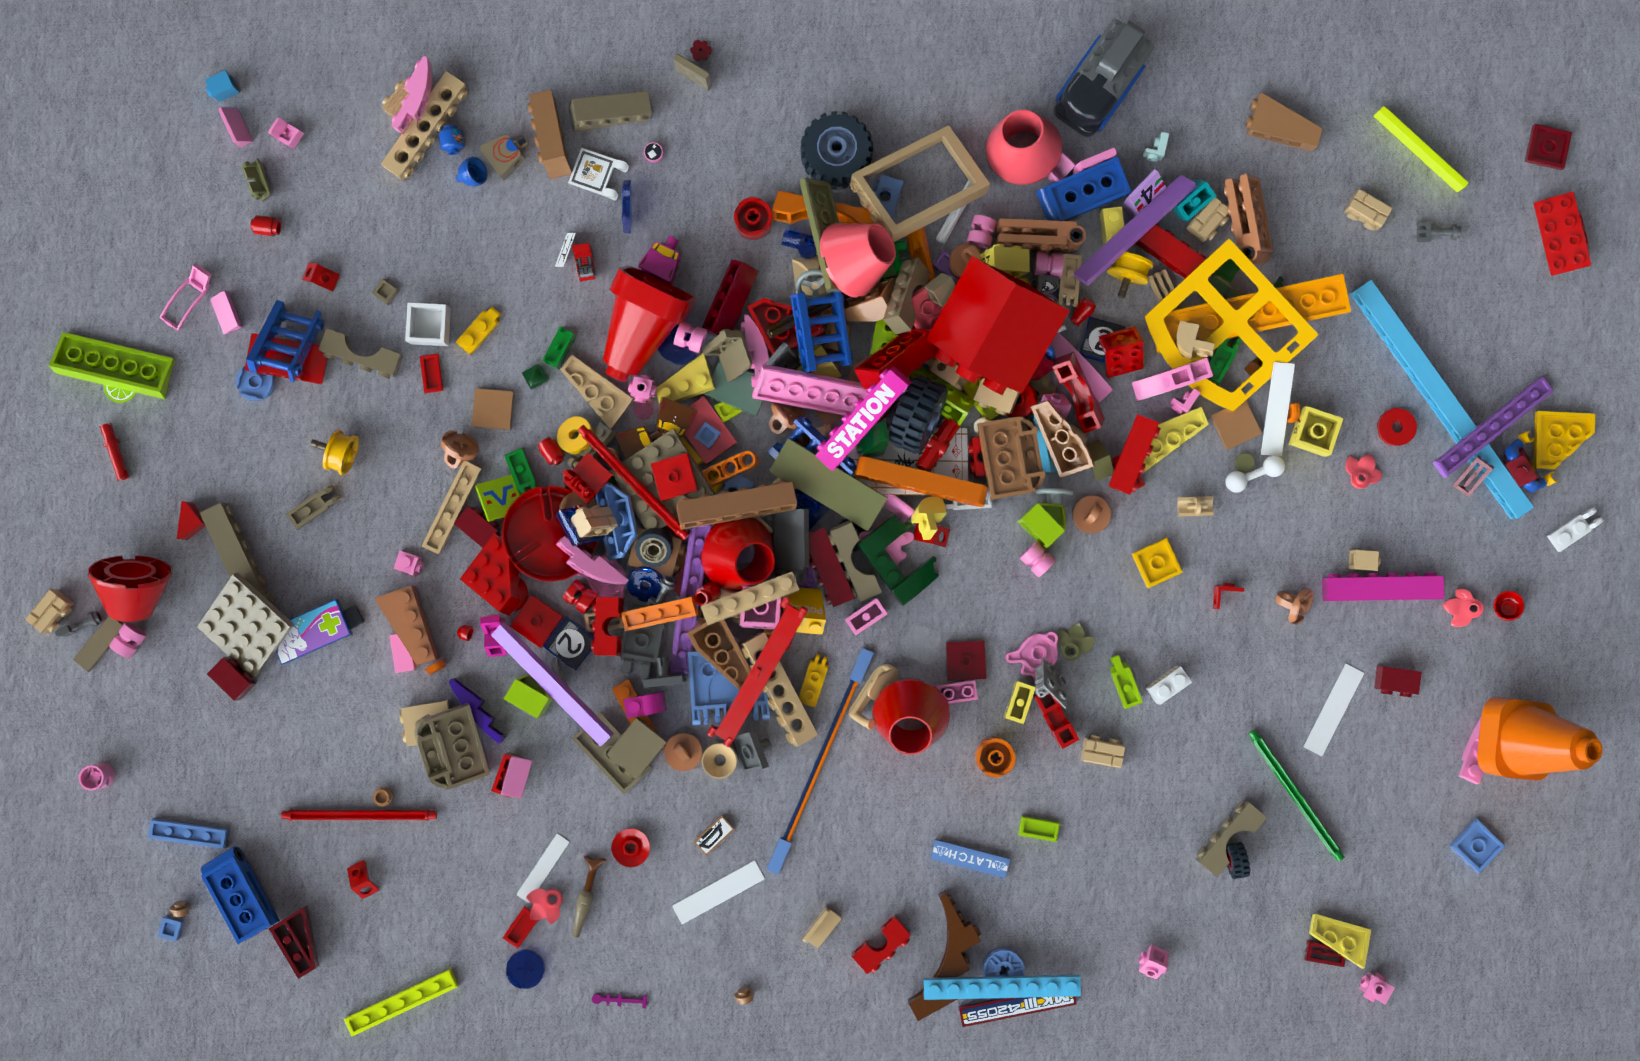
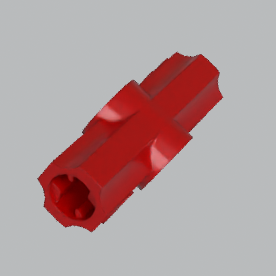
M946 418L937 433L933 434L927 443L925 451L915 466L919 470L931 472L939 458H942L947 451L952 438L960 426L952 419Z

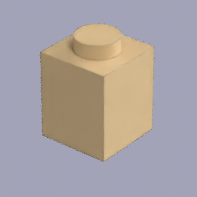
M1350 550V570L1378 571V567L1381 564V557L1378 551Z

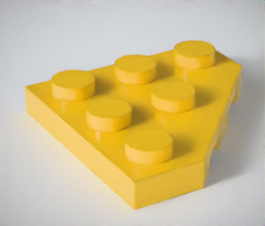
M1536 411L1534 419V467L1536 469H1556L1563 460L1575 452L1587 438H1590L1595 433V414Z

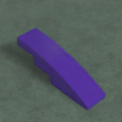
M456 678L450 679L449 684L461 705L465 703L470 705L474 722L498 744L502 743L507 736L492 726L496 718L481 708L485 700Z

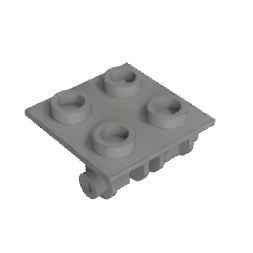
M1042 658V665H1038L1035 669L1036 694L1038 697H1045V695L1050 693L1066 708V679L1055 670L1051 663Z

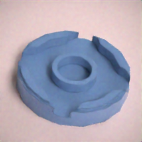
M242 367L236 376L237 389L243 397L251 401L266 399L275 388V376L249 372L245 370V367Z

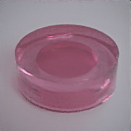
M647 401L646 403L637 402L633 407V413L638 419L647 420L651 417L653 408Z

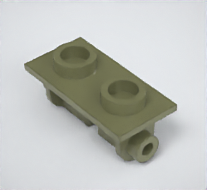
M259 158L252 164L249 161L243 162L242 170L246 180H253V182L247 183L251 196L255 200L261 199V202H263L271 194L270 185L267 183L264 175V168L261 166Z

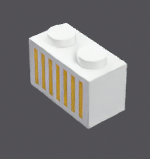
M1175 666L1145 688L1156 704L1161 705L1190 685L1192 681L1181 666Z

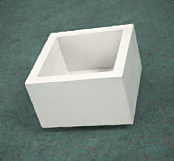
M407 303L405 341L412 345L449 346L451 308L445 304Z

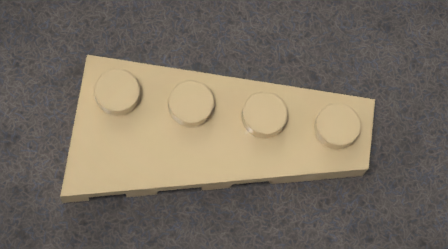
M572 354L560 369L610 430L614 428L634 400Z

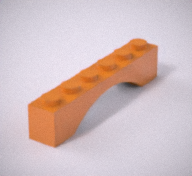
M778 191L772 208L773 220L793 224L809 219L802 195L793 194L788 191ZM835 203L839 222L874 223L868 209L849 206L845 203Z

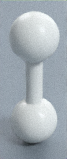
M1269 456L1265 459L1263 467L1246 474L1240 471L1229 473L1225 481L1226 486L1232 492H1241L1246 488L1248 481L1264 474L1271 477L1280 476L1285 470V462L1279 456Z

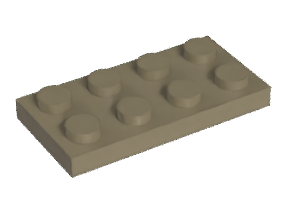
M600 711L596 716L614 734L602 746L583 728L572 739L613 784L625 794L653 767L649 764L638 779L635 777L632 779L624 773L625 769L620 765L617 767L608 760L610 758L607 755L622 734Z

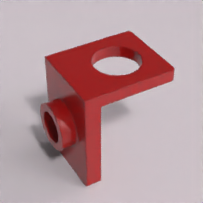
M309 262L302 280L314 283L333 292L340 274L321 265Z
M916 523L913 540L946 548L950 529L936 525L938 530L930 540H923L922 533L919 531V523ZM943 531V533H944V538H943V540L940 542V541H939V535H940V533Z
M1223 583V586H1214L1213 609H1220L1221 591L1244 592V588L1235 587L1234 583Z
M364 860L347 868L350 888L360 898L364 899L379 891V887L369 879L367 865ZM365 887H371V890L367 892H361V889Z

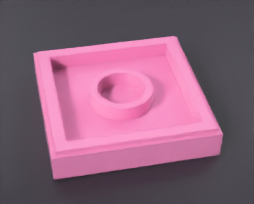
M1115 148L1080 161L1072 169L1073 175L1114 158L1117 154Z

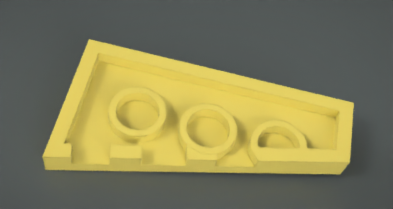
M1202 407L1158 425L1161 430L1157 439L1153 438L1151 445L1154 447L1150 457H1145L1143 462L1146 464L1144 472L1209 425Z

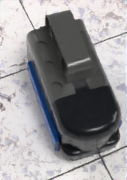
M1113 19L1102 36L1099 34L1058 93L1055 99V116L1085 137H1091L1097 131H1102L1145 69L1144 63L1154 49V44L1143 36L1146 31L1130 20L1125 24L1118 19Z

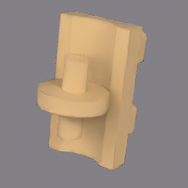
M1213 496L1177 498L1178 517L1214 515Z

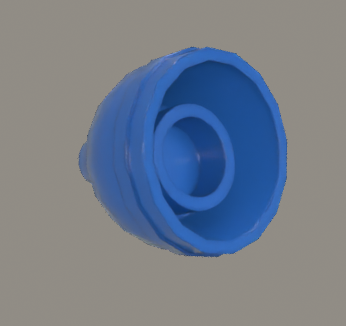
M473 156L465 159L458 168L456 180L473 187L484 184L488 175L484 163L479 158Z

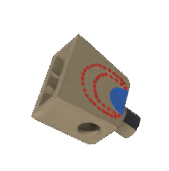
M504 134L481 145L479 148L504 181L525 160L520 150L526 147L528 143L522 135L512 141L507 134Z

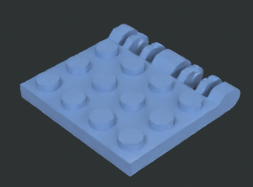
M698 651L687 652L692 725H700V710L702 709L704 725L709 722L707 709H715L714 721L718 724L720 723L719 708H723V716L725 717L740 690ZM761 651L756 653V659L760 656ZM748 658L745 659L748 666H751ZM761 692L753 706L752 714L754 721L759 720L758 705H760L761 719H770L769 704L767 702L769 699L766 693Z

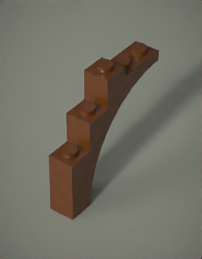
M944 890L938 896L944 907L947 921V942L940 966L932 978L958 977L969 971L968 964L971 962L966 953L962 954L961 952L981 942L979 938L981 932L976 924L972 925L971 921L963 924L965 919L961 911L956 912L953 906L956 904L951 893L947 895ZM923 987L921 991L908 999V1004L916 1019L920 1021L958 999L924 1000Z

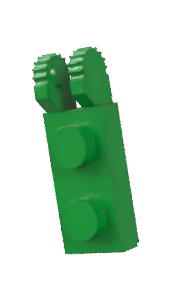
M1240 337L1235 339L1232 348L1226 345L1230 338L1226 339L1216 348L1209 361L1213 376L1206 379L1217 386L1237 354V349L1242 341Z
M520 448L505 454V459L520 493L526 492L525 488L537 487V482L524 449Z

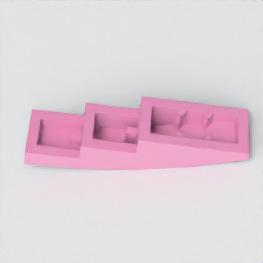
M1060 333L1054 337L1051 345L1055 349V358L1074 352L1097 402L1100 403L1113 389Z

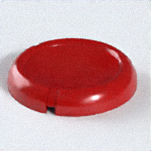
M553 485L535 487L521 494L508 508L502 525L503 546L514 566L525 575L540 581L556 582L578 574L577 570L566 563L570 556L556 545L564 536L573 539L581 551L584 549L591 556L593 551L596 550L598 536L581 538L578 536L576 529L566 526L561 520L559 514L560 504L563 498L573 491ZM576 505L574 507L575 514L576 510L581 508L582 506Z

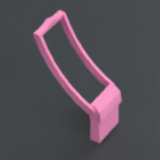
M197 263L193 265L189 278L183 282L171 297L160 315V319L165 321L168 326L179 331L190 312L207 293L212 274ZM189 283L202 293L193 302L177 326L164 316L180 291Z

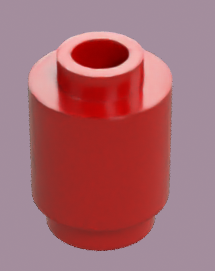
M256 215L254 219H251L250 228L257 235L275 236L281 232V221L275 217Z
M551 437L545 438L538 444L540 453L549 465L554 464V466H557L564 461L565 453Z
M714 582L706 583L696 590L694 595L695 602L703 606L716 601L721 596L720 587Z

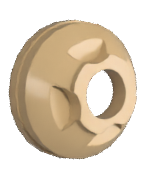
M723 743L709 746L702 756L704 771L716 779L728 777L733 773L737 765V757L731 747H726ZM722 754L725 756L726 762L724 765L720 766L715 763L714 758L716 755Z

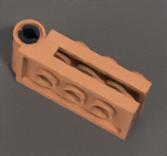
M1244 174L1239 176L1240 181L1233 178L1225 180L1224 193L1229 201L1227 209L1232 217L1231 230L1235 235L1236 244L1241 247L1242 253L1254 265H1265L1270 259V253L1274 252L1260 178Z
M1000 218L996 226V235L998 237L995 244H1003L1004 247L1009 248L1012 246H1022V249H1029V253L1030 251L1047 252L1048 254L1049 252L1073 253L1085 241L1086 231L1081 226H1077V222Z

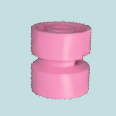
M974 215L971 224L973 230L969 231L966 242L982 249H990L993 239L991 234L995 233L997 221L990 217Z
M1036 252L1033 276L1049 275L1061 279L1064 254L1052 253L1049 256L1047 252Z
M682 322L677 329L674 345L682 348L688 346L689 350L700 353L707 335V329L698 326L693 328L692 324ZM688 333H691L690 340L686 339Z
M1038 541L1030 546L1020 559L1027 566L1031 565V571L1037 577H1040L1055 563L1056 559L1050 553H1044L1045 548Z
M125 622L118 631L120 635L114 637L109 647L123 657L132 658L138 649L137 645L142 644L147 634L139 627Z
M107 763L89 765L81 770L79 783L84 789L90 791L105 788L114 781L115 771Z

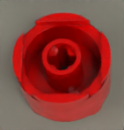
M757 197L743 199L734 211L737 231L742 237L750 240H758L769 234L773 225L770 206ZM751 216H755L756 221L752 222Z

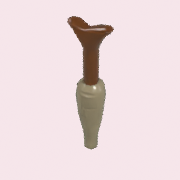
M584 856L589 871L584 889L580 891L577 899L573 937H580L581 929L593 901L591 890L598 868L607 861L605 858L593 860L589 856Z

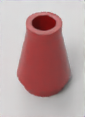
M1084 297L1082 301H1079L1070 321L1079 327L1084 320L1095 312L1096 305Z

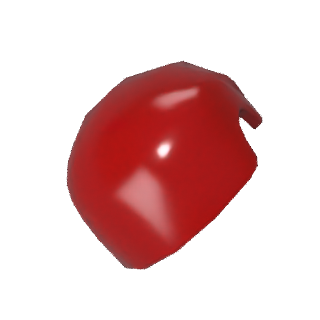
M1504 591L1495 598L1493 608L1495 614L1500 619L1514 621L1521 617L1525 605L1520 594L1515 591Z

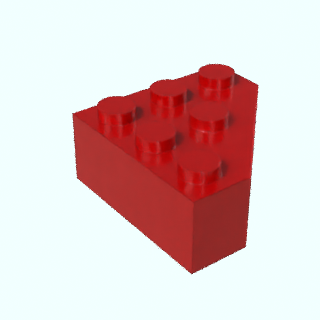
M762 298L747 306L771 356L783 342L793 351L798 349L795 326L774 338H770L767 334L769 326L793 314L792 306L777 303L767 298ZM821 324L811 325L810 330L813 337L825 335V330Z
M494 533L461 576L460 580L496 610L510 616L521 602L518 584L520 582V574L505 552L502 536Z

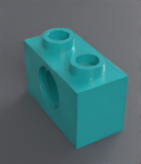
M1200 179L1193 181L1196 188L1172 209L1177 218L1188 221L1216 197L1207 181Z

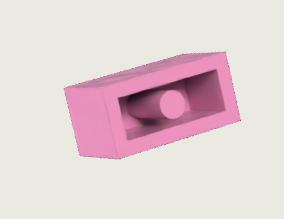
M875 598L844 620L856 636L887 615V612L879 600Z

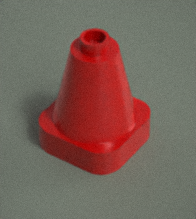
M628 265L619 267L609 289L615 294V300L603 355V361L608 364L606 374L623 382L627 381L629 375L638 376L674 327L688 319L696 301V298L686 291L641 269Z

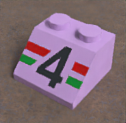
M1156 169L1150 173L1122 204L1133 217L1167 188Z

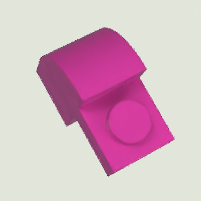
M500 615L480 617V625L484 632V648L488 657L507 655V651L491 636L499 625L505 622L504 619L500 618Z
M664 691L623 699L627 718L650 715L667 710Z

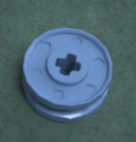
M999 947L991 950L986 955L982 971L984 977L1024 976L1025 968L1021 958L1015 951ZM1003 965L1006 968L1005 973H1002L1000 968Z

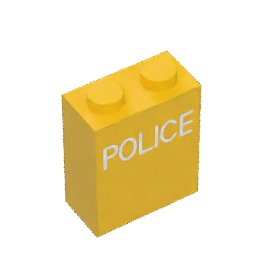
M799 588L800 591L787 595L791 599L789 604L799 610L801 606L808 609L796 632L823 634L826 616L822 589ZM782 607V615H783V613H784L785 610H786V609L783 608V607Z

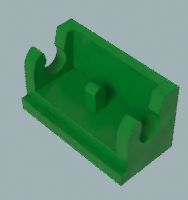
M559 327L542 361L560 370L577 336Z

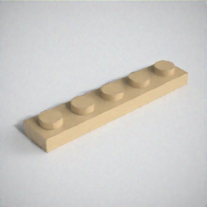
M465 460L463 461L422 547L438 555L441 554L455 526L454 523L459 518L483 470L482 468Z
M789 572L700 607L709 626L800 590L793 572Z

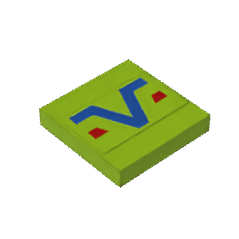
M512 474L476 484L475 486L488 522L505 517L508 508L520 496Z

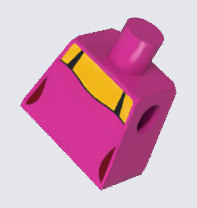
M668 236L664 245L656 241L638 264L639 269L672 285L681 259L680 253L675 251L679 241L671 236Z

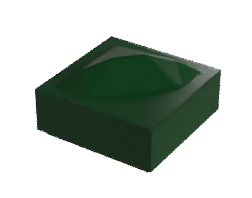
M539 364L522 372L531 390L548 382Z

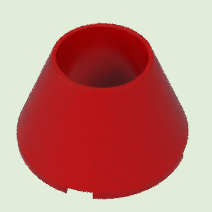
M751 517L717 523L707 533L704 539L703 551H701L702 567L707 577L719 587L732 591L742 590L743 586L752 587L763 582L772 573L775 564L773 539L767 527L759 520ZM754 544L755 554L752 562L746 568L737 571L736 563L740 552L745 547Z
M135 555V559H123V556L104 558L94 562L88 568V577L107 615L114 620L126 622L140 621L151 617L172 576L171 566L168 563L156 558Z
M903 679L889 684L880 692L873 705L872 717L878 733L895 750L902 754L915 755L925 751L943 736L949 725L950 708L947 699L937 687L926 684L923 680ZM914 718L922 721L925 726L918 730H905L896 723L902 719Z

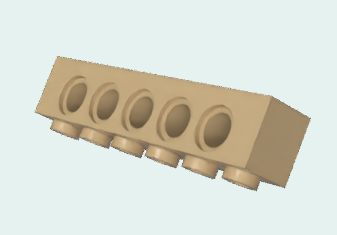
M445 71L431 91L420 121L412 118L404 133L401 134L382 161L381 165L387 171L402 181H405L406 178L408 179L413 174V168L422 161L426 149L434 144L438 132L446 126L448 118L455 114L459 102L466 98L469 89L465 83ZM446 94H452L449 100H444ZM436 109H441L439 115H433ZM430 124V128L427 131H423L424 125ZM418 139L419 144L412 147V142ZM404 155L409 156L407 161L401 162V158Z
M765 632L759 633L740 643L742 646L740 650L744 658H748L751 670L757 661L756 653L758 651L762 652L768 641ZM779 661L762 692L767 694L769 698L767 702L770 708L776 711L778 724L784 727L787 732L785 737L789 744L800 746L818 734ZM776 685L781 687V693L778 696L774 693ZM788 702L790 709L785 713L783 711V704ZM797 719L799 726L794 730L792 728V721Z

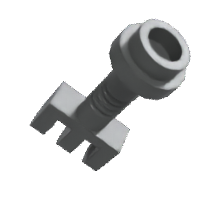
M1417 222V227H1425V229L1417 230V235H1425L1424 237H1417V242H1430L1431 236H1450L1451 240H1456L1461 237V226L1452 225L1451 228L1437 229L1431 228V222Z
M671 576L662 578L660 581L662 588L657 598L651 596L646 606L663 603L668 591L675 588V579Z
M97 611L89 612L87 618L72 625L61 627L55 631V634L59 637H68L88 625L98 626L102 622V618Z

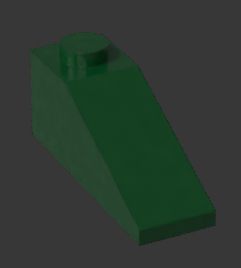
M886 420L874 425L855 446L857 454L860 453L861 456L869 458L884 455L889 442Z

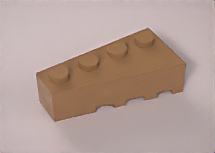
M552 90L529 94L530 102L527 105L529 113L533 114L534 118L531 119L533 131L536 130L537 133L534 136L536 147L540 148V152H537L540 164H544L550 179L571 175L572 170L567 161L569 157L564 141H562L564 136L559 124L560 118Z

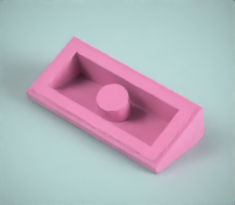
M228 107L218 108L233 142L239 147L252 143L253 140L239 110Z
M222 291L210 299L224 334L243 328L229 292Z
M885 495L888 499L884 507L894 515H897L903 522H906L913 514L914 509L896 495Z
M514 755L511 757L501 795L522 798L532 760Z

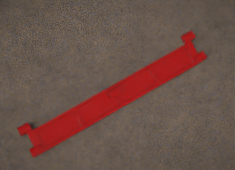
M784 596L780 603V606L786 609L719 728L711 725L707 732V735L710 737H714L716 734L725 740L723 744L726 747H730L808 611L806 607L801 606L799 610L789 604L791 599L787 596Z

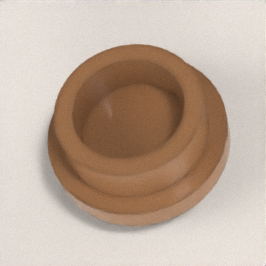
M386 787L378 788L373 794L375 804L381 807L389 805L393 800L392 791Z
M177 901L170 907V912L173 913L174 917H183L189 914L191 905L186 903V901Z
M742 987L738 989L734 996L739 1004L744 1005L753 1001L754 992L748 987Z

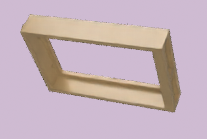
M948 125L853 173L850 187L860 197L862 206L870 212L873 222L883 226L891 235L893 242L986 195L990 183ZM942 141L972 186L895 224L866 182V179Z

